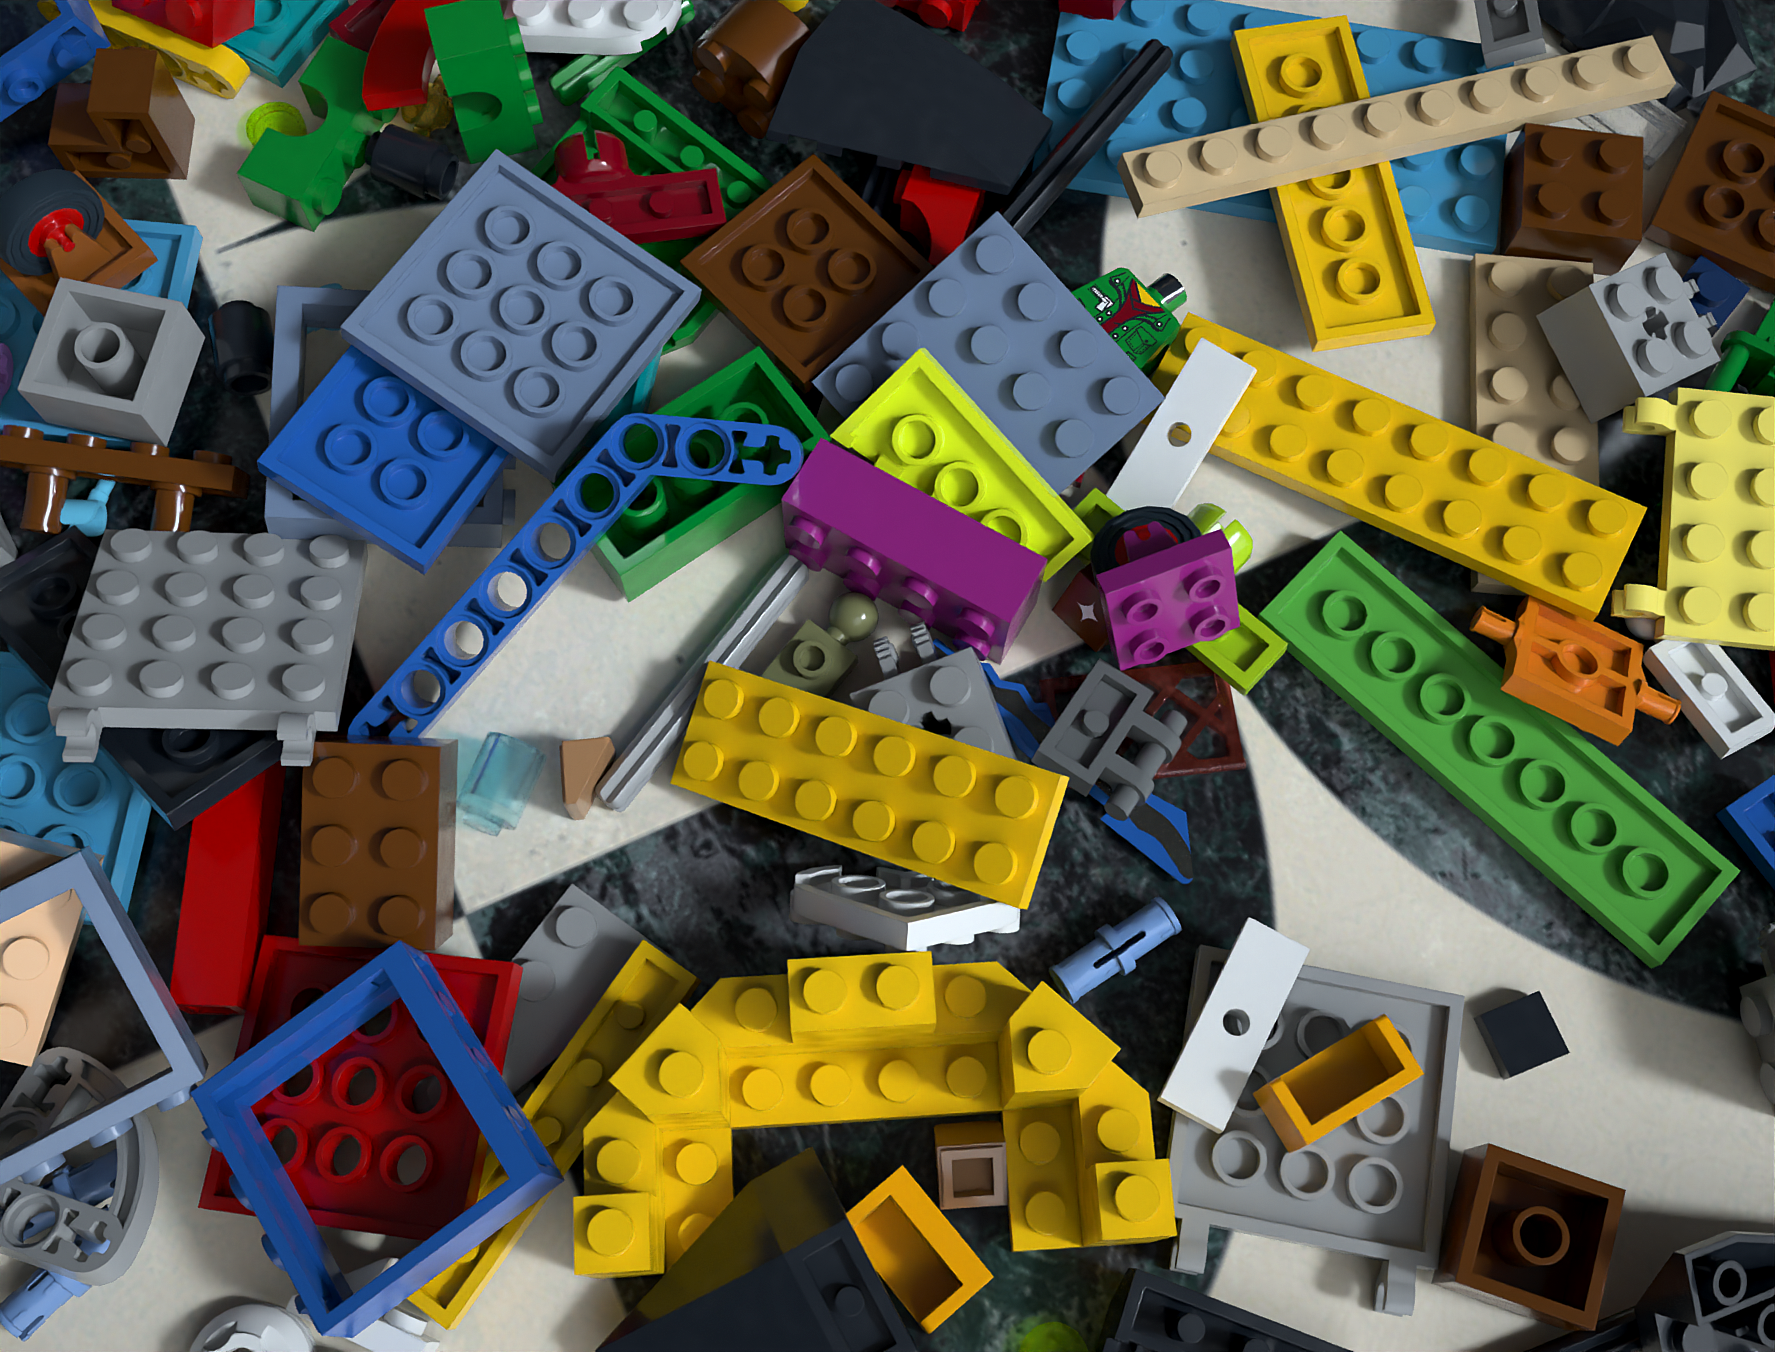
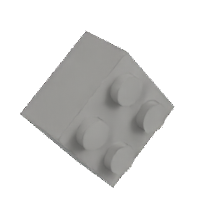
M60 277L17 390L47 423L167 447L205 336L184 304L180 301Z

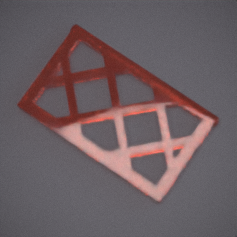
M1203 662L1121 671L1140 684L1149 683L1160 691L1145 711L1151 717H1154L1169 698L1198 719L1181 742V747L1170 763L1162 764L1152 780L1246 768V759L1243 757L1231 687ZM1088 675L1039 680L1041 703L1048 704L1055 723L1061 714L1057 712L1054 694L1078 691ZM1213 676L1217 696L1209 707L1204 709L1176 687L1182 679ZM1218 709L1220 711L1221 720L1214 716ZM1045 724V730H1046V736H1047L1048 733L1050 732L1051 728H1049V727ZM1207 725L1225 739L1228 757L1198 760L1187 750ZM1126 736L1115 753L1123 757L1134 741ZM1100 778L1095 783L1096 786L1109 785ZM1067 785L1066 790L1073 788Z

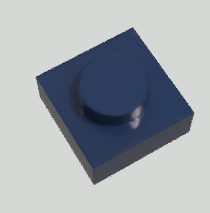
M1700 255L1684 275L1682 281L1684 283L1691 279L1695 280L1700 291L1695 293L1693 298L1689 300L1697 315L1712 313L1717 323L1708 328L1712 338L1751 288Z

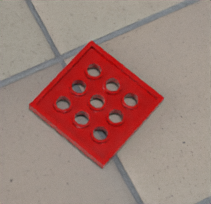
M264 934L234 1060L302 1012L311 997L319 993H328L387 949L299 945V938ZM425 953L502 1076L523 967L514 962ZM400 997L390 1004L392 1016L389 1025L383 1032L369 1036L363 1024L312 1061L313 1079L304 1093L292 1097L288 1091L286 1080L252 1105L251 1109L271 1145L275 1137L283 1130L291 1128L297 1138V1149L292 1159L283 1167L316 1226L426 1241L477 1203L488 1141ZM365 1068H372L377 1080L376 1089L368 1101L355 1105L349 1095L351 1080L359 1071ZM428 1076H436L441 1086L439 1101L430 1111L419 1114L413 1106V1091L422 1079ZM355 1137L361 1147L360 1161L352 1172L341 1176L334 1167L335 1151L342 1141ZM419 1145L426 1156L425 1170L417 1181L405 1185L398 1176V1161L404 1151L412 1146ZM212 1147L198 1208L257 1217L255 1212L247 1209L233 1193L229 1184V1177L233 1174V1171L223 1153Z

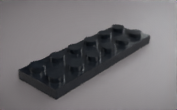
M76 525L0 568V641L50 696L99 550ZM103 727L98 748L176 831L279 761L284 740L277 739V730Z

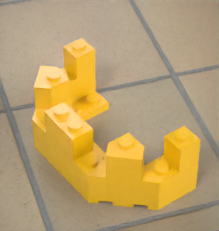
M931 951L787 960L788 974L720 978L691 1011L679 1003L608 1080L618 1091L583 1128L584 1196L573 1197L574 1275L596 1279L664 1275L735 1198L732 1130L1000 1113L1006 1142L1011 1252L1143 1244L1177 1235L1169 1159H1155L1149 1093L1111 1061L1121 1048L1044 981H1041L1032 992L997 961L932 965Z

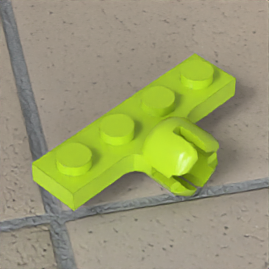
M1095 487L1073 512L1096 535L1108 520L1123 513L1124 510ZM1212 503L1198 504L1187 516L1198 527L1202 535L1222 529L1232 547L1234 574H1236L1251 557L1253 549L1251 536L1236 519L1224 529L1219 520L1227 512L1221 507ZM1094 539L1075 555L1086 566L1091 563L1090 552ZM1238 603L1240 627L1227 631L1215 640L1200 641L1185 648L1241 695L1245 696L1284 654L1288 643Z

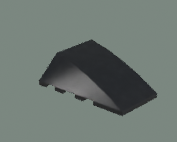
M841 0L800 48L768 127L766 140L788 144L790 135L817 141L816 151L841 157L843 148L878 155L876 163L878 166L900 170L905 162L930 167V178L1008 195L1051 132L1053 121L1005 81L956 46L903 14L875 0Z

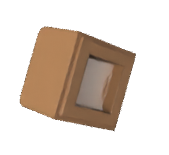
M609 737L562 741V745L559 746L563 804L570 817H573L574 820L585 819L597 796L595 793L596 785L614 763L616 750Z
M992 1120L935 1125L934 1140L940 1210L1008 1205L1006 1142L1001 1122Z

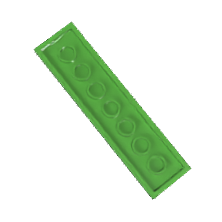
M1341 530L1258 615L1257 619L1288 643L1286 650L1651 969L1661 965L1740 872L1737 867L1564 720L1533 705L1526 704L1517 697L1500 690L1504 669Z

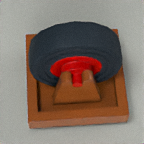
M51 169L36 172L17 182L0 198V270L44 318L60 277L121 289L158 261L151 248L77 170L71 172Z

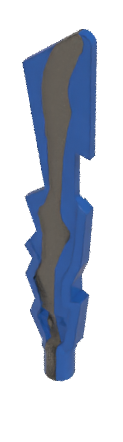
M938 638L933 641L939 659L956 653ZM980 662L1005 728L1017 747L1032 760L1037 749L1055 724L1048 704L1035 703L1023 684L1000 680L990 663ZM1098 778L1088 794L1104 806L1113 791L1109 784ZM1151 793L1145 804L1135 806L1125 821L1116 820L1107 813L1100 819L1178 882L1188 884L1192 881L1193 870L1186 812Z

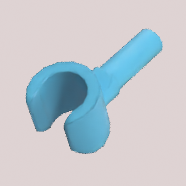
M98 480L94 489L90 491L87 500L66 499L61 510L60 522L62 524H70L69 528L76 525L87 537L102 535L107 522L105 504L116 482Z

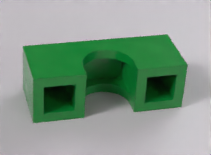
M462 0L424 9L436 61L448 97L452 98L459 131L470 165L486 161L496 149L506 156L538 149L533 126L543 124L544 122L517 17L504 18L499 0Z
M330 36L326 38L298 80L313 115L325 121L317 130L303 136H289L269 127L266 128L236 173L254 206L312 232H315L325 215L331 214L336 209L341 199L342 188L353 171L365 164V151L374 132L380 131L384 123L391 122L399 110V107L374 111L367 110L362 98L364 70L369 53Z

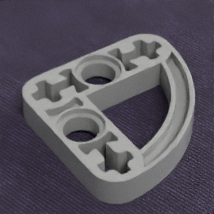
M56 1047L46 1050L38 1055L31 1067L28 1066L0 1109V1155L6 1153L9 1142L19 1132L33 1128L37 1129L38 1136L84 1112L92 1098L102 1103L128 1088L106 1066L83 1052L69 1047ZM71 1075L70 1080L65 1086L55 1084L50 1089V1085L55 1079L66 1080ZM38 1107L44 1113L49 1109L51 1113L47 1118H44L34 1109ZM143 1110L130 1117L133 1127L115 1139L117 1147V1177L108 1211L38 1187L43 1177L24 1184L19 1175L0 1185V1207L5 1211L0 1221V1253L87 1285L102 1286L112 1283L124 1275L134 1262L144 1242L155 1210L159 1188L158 1147L146 1112ZM54 1211L55 1223L48 1235L38 1242L24 1243L23 1232L30 1220L39 1213ZM78 1233L88 1241L103 1244L108 1240L110 1245L103 1254L93 1252L88 1256L73 1242Z

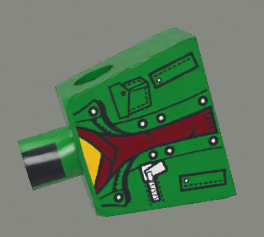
M1122 267L1071 292L1147 378L1157 369L1169 346L1177 337L1180 325L1172 312L1187 301L1185 289L1173 275L1164 273L1149 286L1145 287L1129 269Z

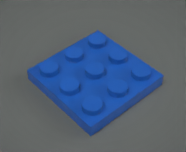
M350 345L257 460L259 472L425 575L513 458V455L359 349Z

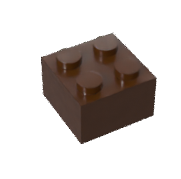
M1525 123L1504 161L1500 255L1593 263L1594 274L1611 276L1618 273L1642 241L1644 137Z
M1490 1143L1465 1149L1440 1246L1438 1270H1434L1431 1284L1563 1330L1595 1331L1626 1190Z

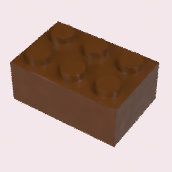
M325 734L315 737L312 763L310 766H303L299 945L388 949L401 940L417 950H436L453 935L458 739Z

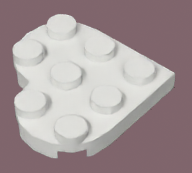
M509 0L504 18L517 17L525 52L593 55L632 54L642 51L641 41L654 37L663 28L667 34L673 31L682 13V0Z
M842 865L810 868L796 874L794 889L790 892L789 919L801 924H826L836 928V935L838 937L849 940L871 939L885 944L884 950L887 953L927 951V946L938 943L968 944L974 941V934L987 931L995 933L1016 932L1019 930L1020 909L946 882L934 880L932 877L915 871L903 872L877 867L876 877L866 875L842 876Z

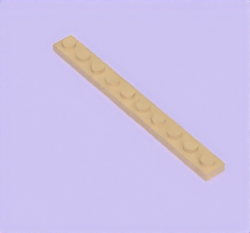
M1651 35L1125 152L1120 157L1117 170L1138 219L1522 130L1525 123L1546 125L1663 98L1675 86L1676 82Z

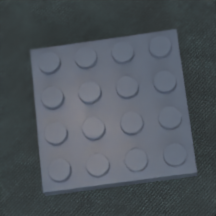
M496 149L340 328L342 339L555 483L700 300L702 289Z
M998 211L812 381L846 420L918 349L925 347L1058 495L1166 399Z

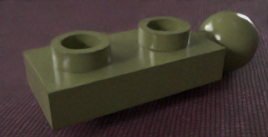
M847 592L840 595L834 600L829 609L828 619L830 626L827 630L824 631L808 619L760 677L829 699L859 663L858 656L845 646L849 642H858L868 638L877 627L879 614L875 603L870 597L860 592Z

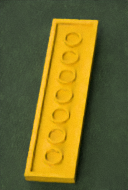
M1190 312L1187 313L1179 328L1176 339L1169 346L1151 379L1153 385L1164 397L1168 394L1201 337L1257 370L1208 453L1593 622L1604 603L1647 507ZM1161 404L1140 423L1148 426ZM1181 425L1172 431L1171 436L1188 443L1191 439V430L1189 426Z

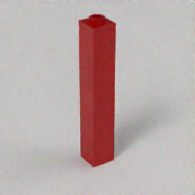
M281 759L193 819L170 993L178 1008L189 1014H245L263 936L267 933L286 766H281Z

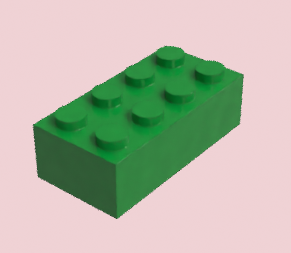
M760 346L652 413L657 415L768 424L787 428L798 437L803 446L804 459L802 466L820 438L832 443L831 437ZM639 424L630 429L625 442L627 452L638 462H646L651 459L658 448L657 435L653 429L646 424ZM703 430L696 434L691 442V456L701 467L713 468L723 459L725 453L724 442L716 432ZM736 432L739 454L733 468L734 472L744 473L742 459L766 462L767 473L776 474L779 464L790 463L791 451L780 448L779 437L770 436L769 444L766 447L743 446L747 432ZM582 459L566 468L555 483L550 481L553 491L558 488ZM598 473L592 474L585 481L582 492L584 500L591 508L604 511L610 506L614 498L612 483L607 477ZM797 474L794 478L778 485H758L656 475L590 551L629 603L782 502L781 499Z

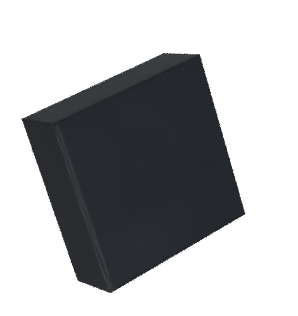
M1540 991L1473 1018L1503 1080L1570 1053Z

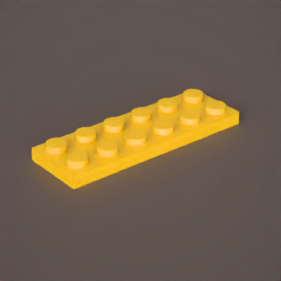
M1347 15L1235 30L1233 32L1230 48L1251 124L1371 98ZM1389 161L1268 188L1312 352L1430 335L1436 325V320Z
M709 660L670 784L1012 907L1028 909L1070 777Z

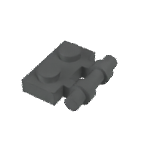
M1099 658L1037 749L1031 762L1042 769L1070 777L1067 785L1085 797L1097 779L1100 778L1109 784L1113 791L1104 805L1105 811L1112 818L1125 821L1135 806L1145 804L1154 790L1153 777L1160 766L1170 763L1180 749L1181 740L1179 737L1187 726V720L1181 713L1171 709L1166 710L1159 721L1145 713L1143 709L1154 692ZM1126 736L1137 742L1140 748L1132 763L1115 753Z

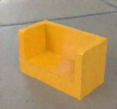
M1382 1014L1283 1075L1265 1084L1252 1094L1290 1154L1311 1144L1425 1073L1387 1015Z
M903 1165L846 1213L876 1272L926 1334L933 1332L994 1277Z

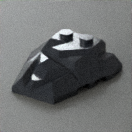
M1537 0L1540 18L1565 36L1559 46L1569 53L1579 52L1580 48L1588 50L1652 35L1676 82L1675 86L1665 97L1637 103L1638 106L1658 121L1707 98L1712 90L1720 92L1751 77L1757 69L1734 0Z

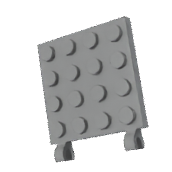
M105 529L47 705L52 726H56V735L67 736L62 754L63 762L93 763L98 752L102 728L129 727L277 730V739L284 740L281 766H310L313 758L316 731H338L368 560L366 540H346L338 535H323L314 540L281 539L278 535L269 533L239 534L210 533L207 531L174 532L144 531L141 529Z
M1200 945L1196 949L1182 1048L1230 950ZM1302 965L1224 1131L1218 1134L1173 1109L1166 1159H1169L1175 1220H1178L1176 1228L1177 1235L1173 1238L1169 1270L1195 1276L1203 1274L1207 1256L1209 1227L1382 1261L1374 1290L1373 1311L1399 1317L1403 1315L1412 1316L1415 1304L1417 1268L1429 1271L1438 1270L1465 996ZM1382 1014L1387 1015L1425 1074L1311 1144L1289 1154L1252 1093L1363 1027ZM1225 1015L1223 1017L1225 1030L1231 1035L1240 1036L1242 1034L1240 1021L1234 1016Z

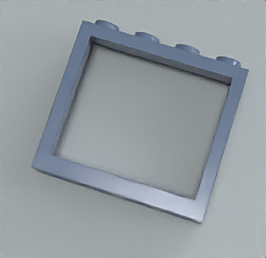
M277 285L268 446L303 405L307 327L341 329L340 326L371 292L370 290ZM513 456L504 469H516L515 456ZM503 471L484 495L483 507L476 506L448 543V547L501 548L502 525H515L516 499L515 489H503ZM267 477L265 521L269 534H276L281 539L314 540L323 535H338L346 540H366L367 544H374L307 501L299 500V496Z
M90 845L1 888L0 924L74 888L171 1067L0 1155V1185L19 1175L24 1184L38 1180L60 1167L66 1161L62 1153L78 1144L89 1140L93 1148L102 1146L131 1129L133 1123L130 1117L155 1104L160 1112H165L192 1098L190 1092L198 1087L197 1082L204 1079L209 1066L207 1059Z

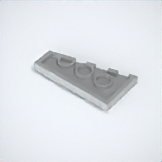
M571 884L511 961L523 967L502 1078L514 1098L529 1087V1083L555 1063L643 939L678 963L676 959L574 884ZM428 1076L422 1079L413 1091V1106L419 1114L430 1111L439 1101L441 1086L436 1076Z

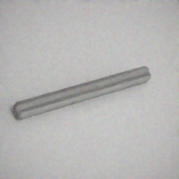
M790 554L781 555L596 785L595 793L605 805L617 812L625 811L685 736L709 660L738 669L809 580V569L800 560Z

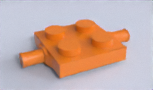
M1529 594L1518 605L1515 621L1507 619L1487 609L1485 606H1481L1470 624L1471 631H1475L1502 644L1505 649L1506 664L1500 690L1517 697L1526 704L1533 705L1567 721L1582 731L1592 733L1619 746L1632 732L1635 709L1663 721L1666 725L1671 724L1679 714L1681 700L1674 699L1648 686L1641 667L1644 645L1597 622L1587 621Z

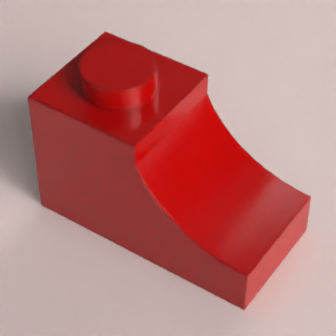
M914 164L912 171L902 170L895 188L893 203L901 206L900 230L910 232L916 237L925 251L927 261L936 268L972 235L984 204L986 190L930 178V167Z

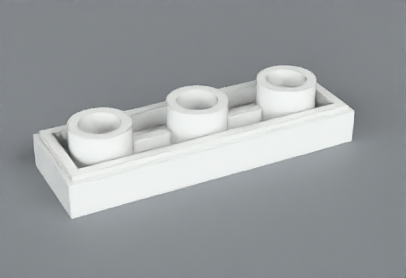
M1201 337L1166 395V399L1158 408L1106 496L1124 511L1144 506L1173 509L1256 374V368ZM1181 425L1189 426L1191 430L1190 441L1182 447H1175L1171 442L1172 431Z
M1248 917L1224 962L1157 1101L1218 1134L1223 1132L1310 949ZM1225 1015L1234 1016L1240 1021L1242 1025V1034L1240 1036L1231 1035L1225 1030L1223 1026V1017Z

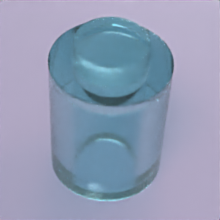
M488 732L456 800V806L465 812L462 822L477 831L496 837L502 828L516 830L546 763L547 756L521 740L498 732Z

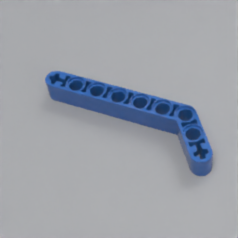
M646 413L624 415L610 427L358 713L350 724L347 735L378 736L381 731L379 725L401 712L408 716V718L399 722L391 731L389 737L424 738L656 475L758 485H778L794 478L801 469L804 454L800 440L789 429L776 425ZM639 424H646L651 427L658 439V448L655 455L646 462H638L633 459L627 452L625 445L628 432ZM703 430L716 432L723 440L725 447L723 459L718 465L709 469L698 465L692 458L690 450L693 438ZM736 432H747L743 446L766 447L769 444L770 436L779 437L780 448L791 451L790 463L779 464L776 474L767 473L766 462L742 459L744 473L734 472L733 468L739 454ZM595 473L607 477L614 489L613 501L604 511L591 508L584 500L582 493L585 481ZM549 523L559 524L569 534L570 549L562 559L550 557L541 547L540 535L543 528ZM505 572L515 573L520 576L526 585V599L520 607L506 604L499 596L497 589L498 581ZM461 621L473 623L482 632L484 640L479 654H468L457 644L455 637L456 628ZM418 670H426L434 674L439 681L440 696L436 702L426 701L416 693L413 683L414 676Z

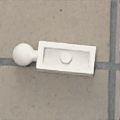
M1624 618L1626 627L1631 634L1639 639L1656 643L1644 654L1642 658L1643 663L1670 697L1682 701L1680 704L1682 712L1720 760L1767 735L1775 728V713L1719 645L1654 639L1655 620Z

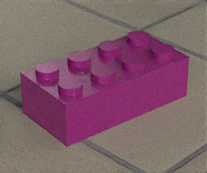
M820 438L781 499L785 547L789 549L790 555L796 557L812 571L820 572L824 568L844 579L843 584L851 592L863 593L873 601L879 598L898 609V615L912 626L924 621L928 631L932 627L952 638L953 645L959 651L972 647L979 661H985L986 658H989L1001 665L1037 603L1048 561L1047 558L823 438Z

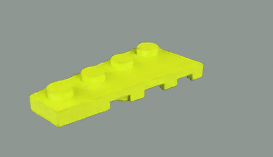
M925 347L918 349L830 435V437L845 447H852L874 462L875 467L1047 558L1048 561L1043 576L1044 582L1051 578L1095 538V535Z

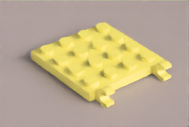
M1678 387L1669 393L1668 401L1659 398L1638 397L1635 399V406H1625L1623 409L1622 432L1666 436L1657 588L1647 585L1626 584L1624 585V590H1613L1611 616L1655 620L1654 639L1775 651V397Z

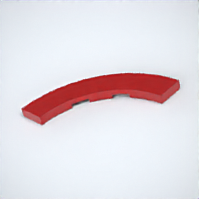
M396 0L378 28L370 47L364 70L362 98L368 111L427 103L428 85L436 57L424 9L462 0Z

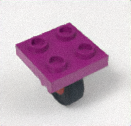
M1144 506L1126 510L1108 520L1095 535L1090 552V562L1095 585L1100 593L1111 652L1120 671L1139 664L1156 662L1168 653L1200 641L1215 640L1227 631L1240 627L1232 547L1222 529L1202 535L1198 527L1188 516L1171 508Z

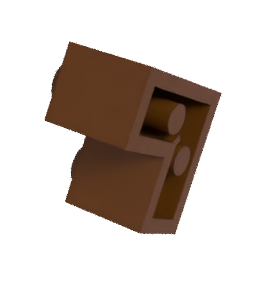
M127 46L122 49L96 48L92 80L84 83H58L48 145L66 171L74 172L77 170L83 177L187 180L195 118L158 50H147L137 46Z

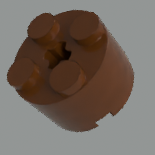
M734 0L694 43L692 57L697 72L692 76V83L706 100L712 103L720 101L731 113L737 116L739 124L749 135L757 139H763L767 134L768 127L798 52L812 34L792 11L777 0Z

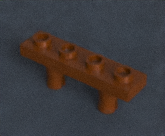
M4 425L2 435H0V467L19 469L23 473L28 474L20 529L48 535H58L62 532V523L60 522L61 510L66 501L69 481H76V477L147 486L150 490L155 491L150 531L190 532L194 499L201 498L202 494L245 500L248 497L251 475L236 466H232L233 457L229 455L195 450L193 460L169 457V448L143 442H131L129 452L106 449L107 440L74 433L67 434L66 443L43 440V431L16 425Z

